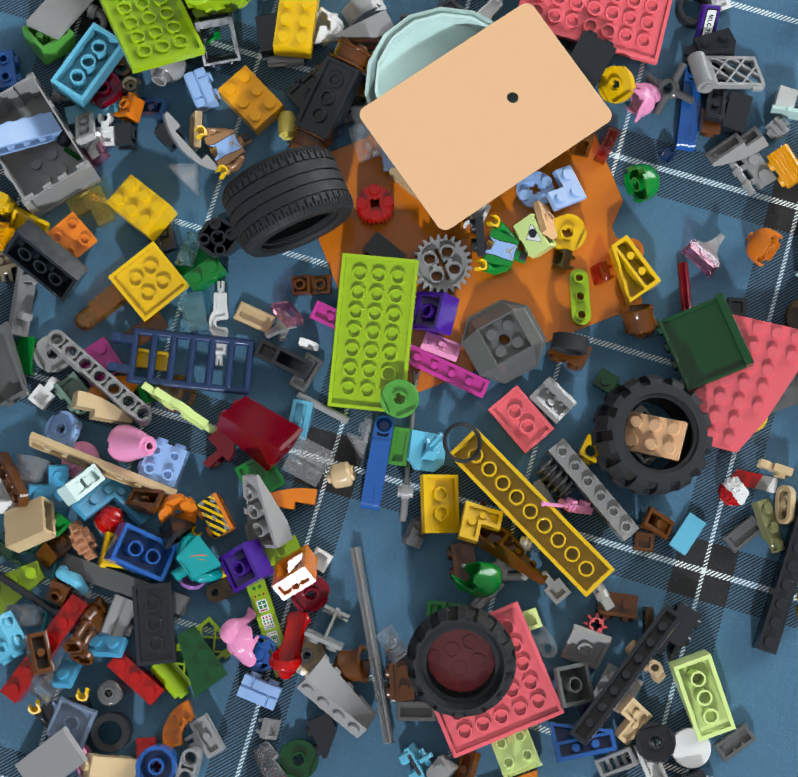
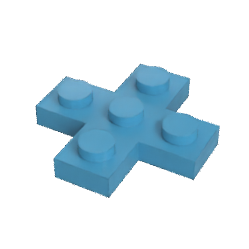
M68 464L48 465V484H28L27 490L29 501L43 496L53 501L54 511H58L67 519L68 506L56 490L68 482Z

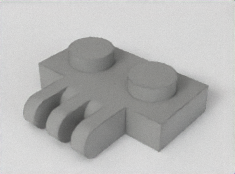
M208 713L189 724L193 733L185 737L184 740L187 742L192 739L194 742L187 745L188 748L195 745L204 751L208 759L227 748Z

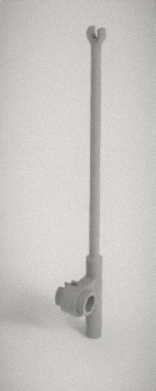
M413 370V385L417 388L420 370H418L417 375L415 370ZM415 411L410 415L409 428L414 429ZM408 463V467H405V477L403 478L402 486L398 485L397 497H401L399 518L401 522H407L409 498H413L414 486H410L411 479L409 477L410 463Z

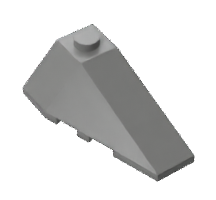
M256 474L243 475V497L246 499L244 514L247 515L245 531L248 541L259 538L263 548L278 549L293 539L288 521L260 476Z

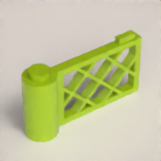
M209 616L196 628L198 631L200 630L202 635L203 627L210 622L214 627V636H203V638L213 639L212 651L214 654L220 653L217 656L219 660L222 657L227 659L231 655L227 648L223 651L215 650L216 639H221V637L216 636V630L220 634V628ZM178 643V644H177V651H181V649H179V648H180V645H179V643ZM185 662L155 664L149 669L174 699L177 697L182 699L190 692L188 688L191 686L189 677L185 674Z

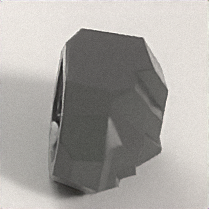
M417 516L409 522L401 542L418 550L426 533L422 534L421 517Z

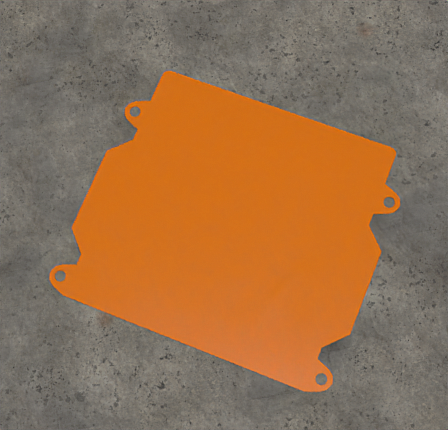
M373 136L331 151L354 203L351 215L345 222L318 238L338 290L342 253L364 255L363 247L376 232L380 233L406 254V259L416 258L413 253L420 252L417 249L418 245L424 247L423 240L429 243L430 236L436 240L437 234L440 235L441 239L447 234L448 240L453 236L455 237V243L461 240L460 247L466 245L467 249L464 252L471 253L467 259L473 260L468 265L473 267L472 271H467L471 276L470 278H464L467 284L460 283L461 290L455 287L454 294L447 290V294L460 299L451 336L439 335L461 344L468 317L499 300L527 305L544 333L546 342L552 341V336L555 332L572 333L618 315L619 309L626 312L630 310L631 305L642 304L641 296L632 304L626 306L608 251L611 245L621 239L616 237L612 226L623 199L596 136H594V142L588 158L570 155L571 148H569L537 170L551 177L554 190L559 189V186L552 173L557 169L570 165L587 196L584 201L555 212L550 203L546 204L550 208L554 219L564 214H573L578 216L584 223L587 235L582 246L572 252L575 260H570L569 265L573 266V269H552L554 253L557 250L552 248L537 258H531L527 255L525 264L514 261L511 270L498 275L474 270L475 267H480V264L475 262V260L483 259V256L478 257L471 249V238H474V233L470 231L469 224L466 229L463 228L464 223L471 217L468 216L448 230L440 229L418 199L389 176V172L383 173L380 145ZM371 184L381 185V188L384 186L385 190L388 189V192H391L394 199V213H392V218H390V221H387V224L383 223V225L379 224V226L372 224L370 226V224L366 225V222L363 223L360 220L356 208V200L358 194H361L360 191H364L363 188L367 189V186ZM517 184L488 203L491 205V208L483 222L485 249L491 228H494V226H487L486 224L487 221L493 223V218L490 215H498L500 221L515 234L513 226L529 214L535 213L534 209L523 206L517 198ZM537 186L530 187L532 194L540 192ZM376 203L372 204V208L375 206L377 208L379 207V205ZM570 229L562 231L564 237L572 236ZM630 238L643 255L644 247L642 243L637 239ZM519 240L517 250L525 252V246ZM445 249L442 251V254L449 257L452 255V252L449 249ZM435 250L434 252L439 259V266L442 267L446 280H449L445 271V264L441 262L438 250ZM427 256L424 259L428 264L435 261L432 256ZM452 266L449 268V271L452 274H457L459 268ZM575 269L584 270L588 275L591 319L584 326L575 325L571 319L569 275ZM434 273L431 276L434 281L442 279L439 273ZM580 275L575 277L577 281L582 280ZM424 283L417 284L416 296L418 291L429 292L430 288L427 287L423 290ZM577 294V298L582 300L583 295ZM578 313L579 318H585L584 313ZM413 329L411 344L420 348L426 332ZM506 336L499 337V342L502 345L509 343ZM461 347L456 362L438 356L470 372L475 371L463 347ZM409 365L408 381L413 384L414 377L412 372L415 370L417 375L420 369ZM420 370L417 390L421 392L445 381Z

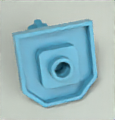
M410 430L407 460L414 470L433 473L444 465L443 433L434 434Z

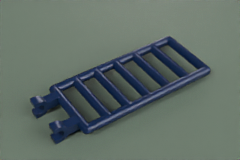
M135 327L132 335L116 332L111 334L113 344H131L128 365L114 362L107 363L108 372L127 374L126 381L128 383L143 384L146 381L154 386L248 395L250 393L253 354L255 351V341L252 339ZM140 335L151 336L146 377L134 376ZM159 337L171 338L165 379L154 378ZM178 339L190 340L185 381L173 380ZM197 341L209 342L204 383L193 382ZM217 343L228 344L223 385L212 384ZM236 345L247 347L243 387L231 386Z

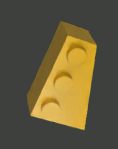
M628 235L611 245L608 251L626 306H629L656 287L661 280Z

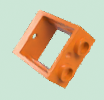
M307 544L274 565L272 587L283 601L316 582L318 558Z

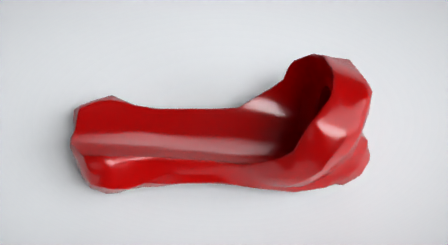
M293 611L287 614L283 642L268 660L270 667L277 671L281 679H290L302 664L301 653L304 643V631L311 622L308 612Z

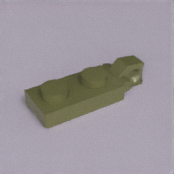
M767 498L753 502L751 505L763 541L766 540L771 553L785 550L770 499Z

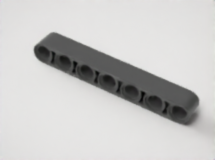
M67 552L61 564L67 566L69 571L80 574L89 583L131 598L132 586L154 584L110 567L101 568L96 562L87 561V559ZM173 590L174 613L185 616L191 597Z

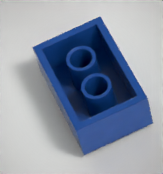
M122 522L118 524L103 559L149 580L163 583L178 546L174 545L166 550L162 538L127 522Z

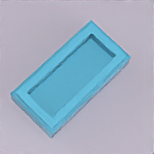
M689 512L668 545L685 556L706 523Z

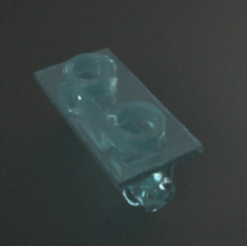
M189 231L185 234L186 239L183 240L174 265H194L200 249V243L194 231Z

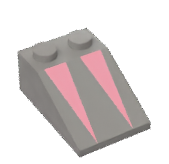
M383 10L336 33L335 40L343 36L349 39L351 44L355 46L361 44L368 48L367 51H374L383 34L393 28L394 25L386 10Z

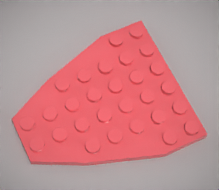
M732 314L754 364L751 367L697 388L693 392L702 401V404L699 405L702 413L708 412L712 426L707 427L709 437H713L712 447L737 453L766 421L798 372V329Z

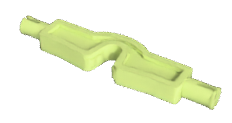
M146 381L141 386L142 389L151 394L152 398L170 410H178L182 418L199 429H204L210 434L217 430V428L208 423L207 419L160 388H155Z

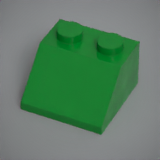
M201 248L175 264L196 295H199L228 275L218 258H212L203 252Z

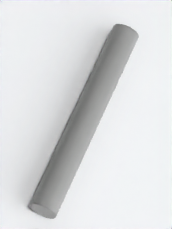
M300 391L296 396L299 400L313 402L314 408L345 424L350 420V417Z

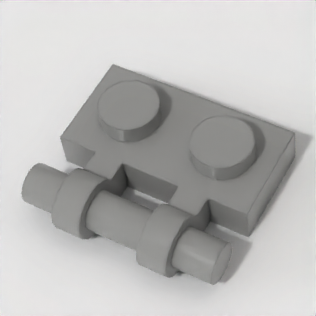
M759 152L739 160L742 164L741 166L737 162L729 164L733 170L732 174L734 177L737 176L742 184V189L746 190L749 196L756 192L753 185H756L761 190L777 179ZM744 171H747V173L751 177V180L747 179V177L743 173Z

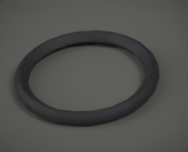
M457 422L445 431L443 448L448 457L453 461L469 463L479 455L482 448V439L480 433L473 425ZM465 426L476 434L478 447L475 454L468 459L454 457L447 447L448 434L455 427Z

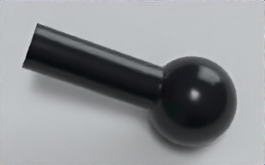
M52 113L62 129L57 142L62 147H68L72 141L67 133L64 132L55 114Z

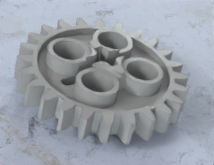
M437 234L436 240L430 236V242L428 243L426 240H423L424 247L418 245L417 249L420 252L413 253L416 257L414 260H419V279L417 284L424 283L422 289L425 290L429 287V292L436 290V292L443 291L447 293V290H450L454 294V288L456 287L458 290H461L460 283L466 285L467 281L464 278H470L471 276L467 272L473 269V267L468 266L473 260L467 259L471 253L464 252L467 246L460 247L461 240L455 243L454 236L450 240H448L447 234H445L443 239ZM449 249L452 255L446 257L442 254V251ZM435 250H438L441 262L445 264V271L449 280H446L443 269L439 266V259L434 252ZM427 256H432L435 261L428 264L424 259ZM456 266L459 268V272L452 274L449 268ZM434 273H439L442 279L434 281L431 276Z

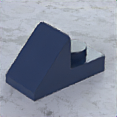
M142 97L141 99L145 101L141 117L154 118L159 122H164L162 114L169 112V100L166 98Z

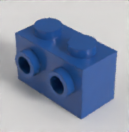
M13 50L0 51V93L23 80L18 68L21 67V61Z

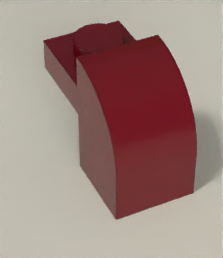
M217 429L208 437L217 450L203 462L210 470L218 468L223 463V458L230 463L236 454V444L222 431Z

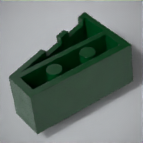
M192 625L177 636L194 697L196 698L227 676L228 672L195 625Z

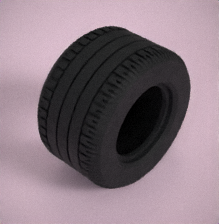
M316 145L293 148L259 161L236 175L226 185L222 195V204L244 252L253 257H268L281 254L324 236L349 218L354 205L352 196L332 153Z

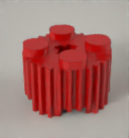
M371 184L367 186V189L363 188L364 191H360L361 194H358L356 200V208L360 220L363 223L366 222V225L370 224V226L372 224L374 226L376 224L378 226L379 224L383 225V223L387 224V221H390V218H392V213H394V199L391 192H388V189L385 190L384 186L381 188V185ZM376 203L379 205V207L377 208L375 206L372 208V204Z

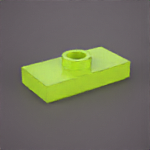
M293 535L292 540L278 549L264 548L271 566H274L275 563L301 548L296 535Z

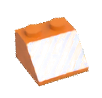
M215 492L197 504L199 507L197 513L201 520L205 519L208 525L205 528L210 538L219 539L238 529L220 494Z

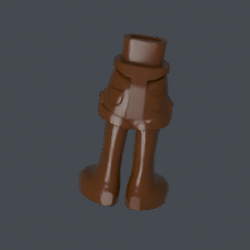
M97 597L95 602H92L88 609L84 611L80 618L79 627L63 645L64 651L71 653L69 657L82 665H91L94 660V655L87 648L93 637L100 633L105 616L107 615L106 608L108 604L102 597Z

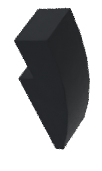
M261 338L253 354L255 358L305 380L313 365V362Z

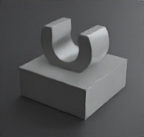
M265 717L258 719L259 722H262L261 729H256V732L260 734L259 737L277 740L281 720Z

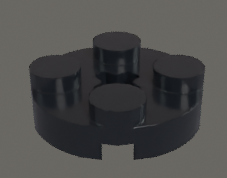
M650 722L643 725L638 732L635 741L636 749L646 762L654 764L663 763L674 754L676 738L669 727L667 728L659 722ZM652 738H656L658 741L661 740L658 748L650 745L653 741Z

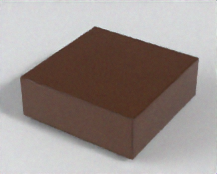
M636 531L634 534L633 550L653 553L655 534Z

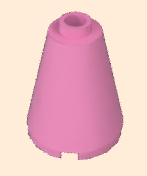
M130 424L116 426L111 430L107 442H109V454L113 459L122 463H128L152 455L156 450L155 439Z

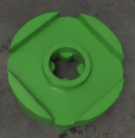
M396 379L390 381L382 390L380 397L381 406L387 414L393 417H407L414 413L419 405L418 390L408 380ZM397 393H400V395L405 396V399H403V404H400V402H395V398H397Z

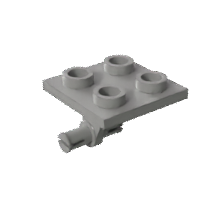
M325 604L322 612L333 616L325 635L311 628H308L304 635L312 643L318 644V642L325 644V648L330 651H341L345 643L328 635L336 618L347 623L349 620L347 618L350 615L340 611L338 607L335 609Z

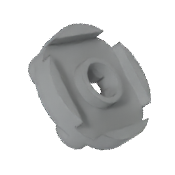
M48 335L44 336L36 344L37 347L34 352L36 364L49 373L64 371L69 367V364L58 355L56 358L49 357L52 349L48 343ZM55 338L52 343L58 344L62 339ZM73 350L68 351L66 355L73 356Z

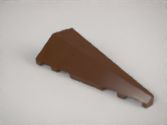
M482 500L479 505L486 506V503ZM501 526L500 530L496 532L481 527L476 546L540 585H543L548 576L541 574L536 568L537 563L534 560L530 561L525 555V549L507 528L504 529Z

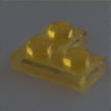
M100 185L66 200L70 212H74L77 217L92 212L99 228L117 220L111 207L106 203L108 200Z

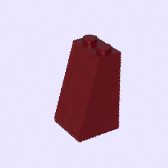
M247 396L233 401L228 411L224 409L219 414V421L216 425L220 431L266 471H270L290 452L303 432L301 427Z

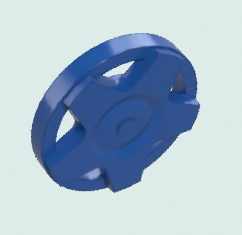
M259 634L258 636L266 641L261 643L258 639L254 646L253 653L257 661L254 666L248 668L255 672L269 670L271 668L268 661L271 656L269 651L271 648L273 653L277 650L274 641L270 637ZM263 663L268 665L265 668H261Z

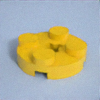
M610 66L606 68L601 76L600 83H598L600 96L605 101L615 104L627 101L632 93H634L633 89L636 88L633 74L625 66ZM615 80L619 81V88H613Z
M564 214L556 217L554 225L558 237L554 239L557 244L554 248L557 250L569 249L574 252L582 246L586 239L587 232L583 221L573 214ZM570 229L572 236L564 237L562 231Z

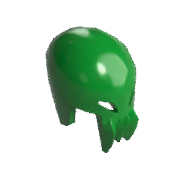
M488 562L467 563L465 571L470 575L467 582L451 575L452 580L460 591H466L476 598H485L493 595L500 588L502 582L500 568Z

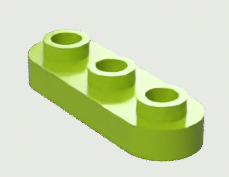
M575 269L569 275L571 319L575 325L584 326L591 319L588 275L584 270ZM580 275L582 280L577 281L575 277ZM577 294H582L583 299L579 300ZM578 313H584L585 318H579Z

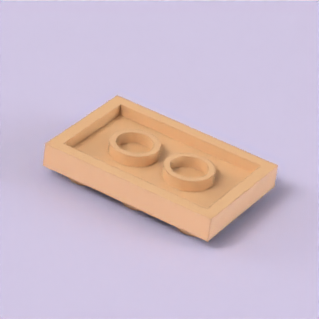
M631 411L624 432L626 445L630 452L679 462L688 423Z

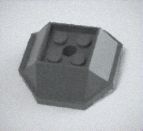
M499 300L468 317L461 345L479 376L505 385L539 366L546 337L527 305ZM506 336L509 343L502 345L499 342V337Z

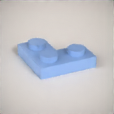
M570 165L557 169L552 173L559 189L548 192L545 196L554 212L584 201L587 198Z

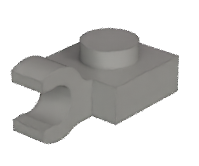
M543 570L541 572L543 576H548L544 582L547 587L543 590L554 604L557 605L571 591L559 577L553 580L546 571Z

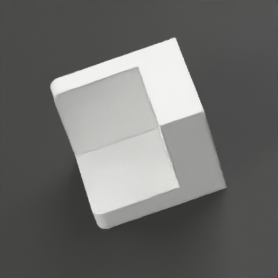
M781 85L775 93L773 104L794 108L798 90Z

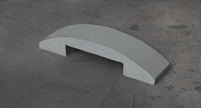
M164 112L162 116L165 127L179 150L196 164L216 171L218 166L207 154L200 158L177 134L176 130L180 127L179 123L168 112Z

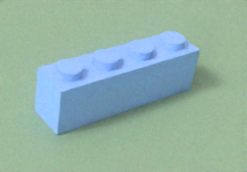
M51 112L38 113L29 118L22 117L13 122L6 121L0 125V156L56 141L62 129Z

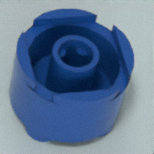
M151 745L139 755L135 766L136 774L138 777H175L179 765V757L175 749L169 745ZM157 761L159 764L162 765V767L159 768V770L158 767L154 766V763H156Z

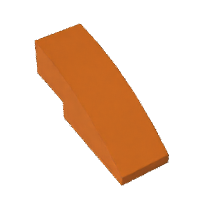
M291 488L270 494L279 508L295 510L296 503L316 506L318 490Z

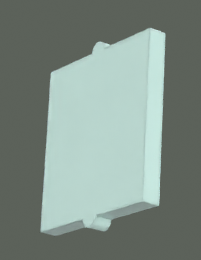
M773 104L769 115L798 120V109Z

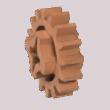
M79 520L70 523L68 526L71 533L69 538L73 548L79 555L83 554L87 561L98 557V553L95 550L98 544L92 531L87 526L83 527Z

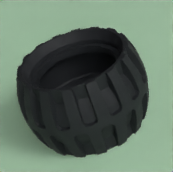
M457 605L440 609L429 615L419 624L408 645L406 667L410 683L424 703L438 713L464 718L485 713L503 699L510 689L515 676L516 652L508 631L494 616L476 607ZM455 629L470 630L481 635L491 646L495 656L494 669L483 685L471 691L458 692L447 689L436 681L429 669L427 656L432 643L446 632Z

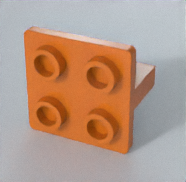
M71 212L47 232L50 237L76 258L97 242L94 235L74 212Z

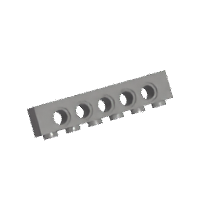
M564 438L546 452L551 458H554L553 461L559 464L558 467L564 470L563 473L569 476L568 479L574 482L573 485L578 487L577 490L583 497L591 502V506L594 507V510L620 541H625L639 529L637 524Z

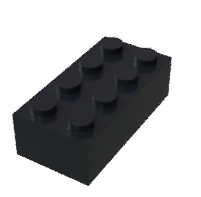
M30 219L15 231L3 251L4 255L62 302L76 290L89 271L87 266Z

